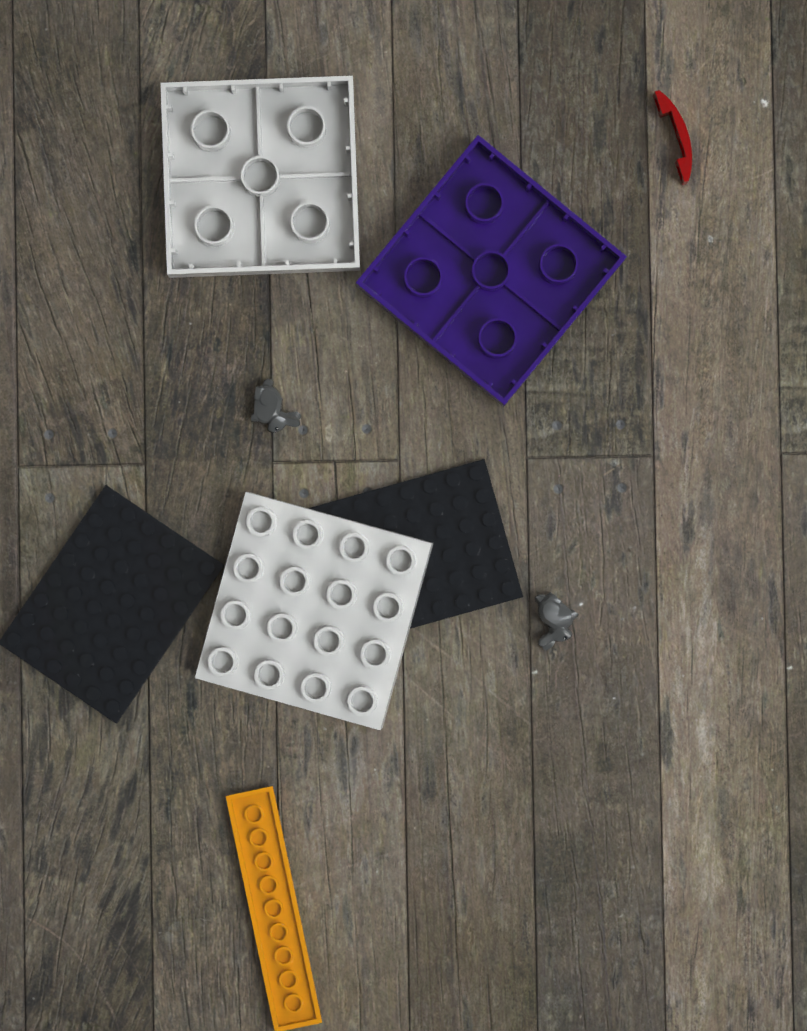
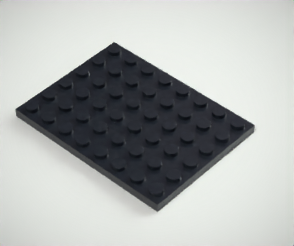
M485 459L308 508L433 543L410 629L523 597Z
M105 485L0 639V645L118 724L225 565Z

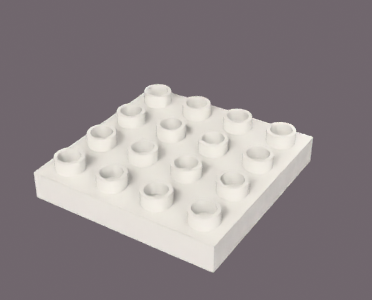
M353 76L161 83L166 260L169 278L360 271Z
M245 492L195 678L381 730L384 725L433 543L251 492Z

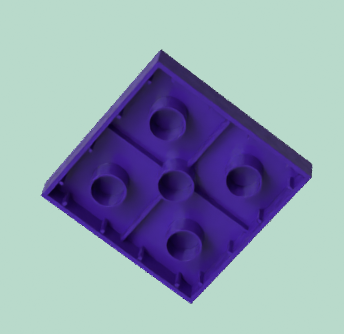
M477 135L356 281V286L504 407L625 261L627 256L487 141Z

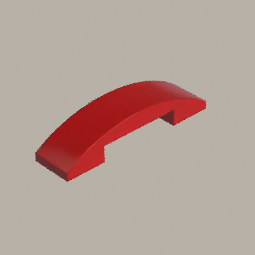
M658 90L654 92L653 98L660 118L668 115L670 117L683 158L676 160L675 165L681 184L686 185L692 168V147L688 130L675 105L664 93Z

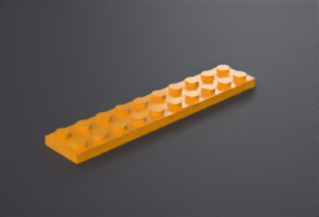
M269 786L227 795L226 801L274 1031H286L322 1023L274 788Z

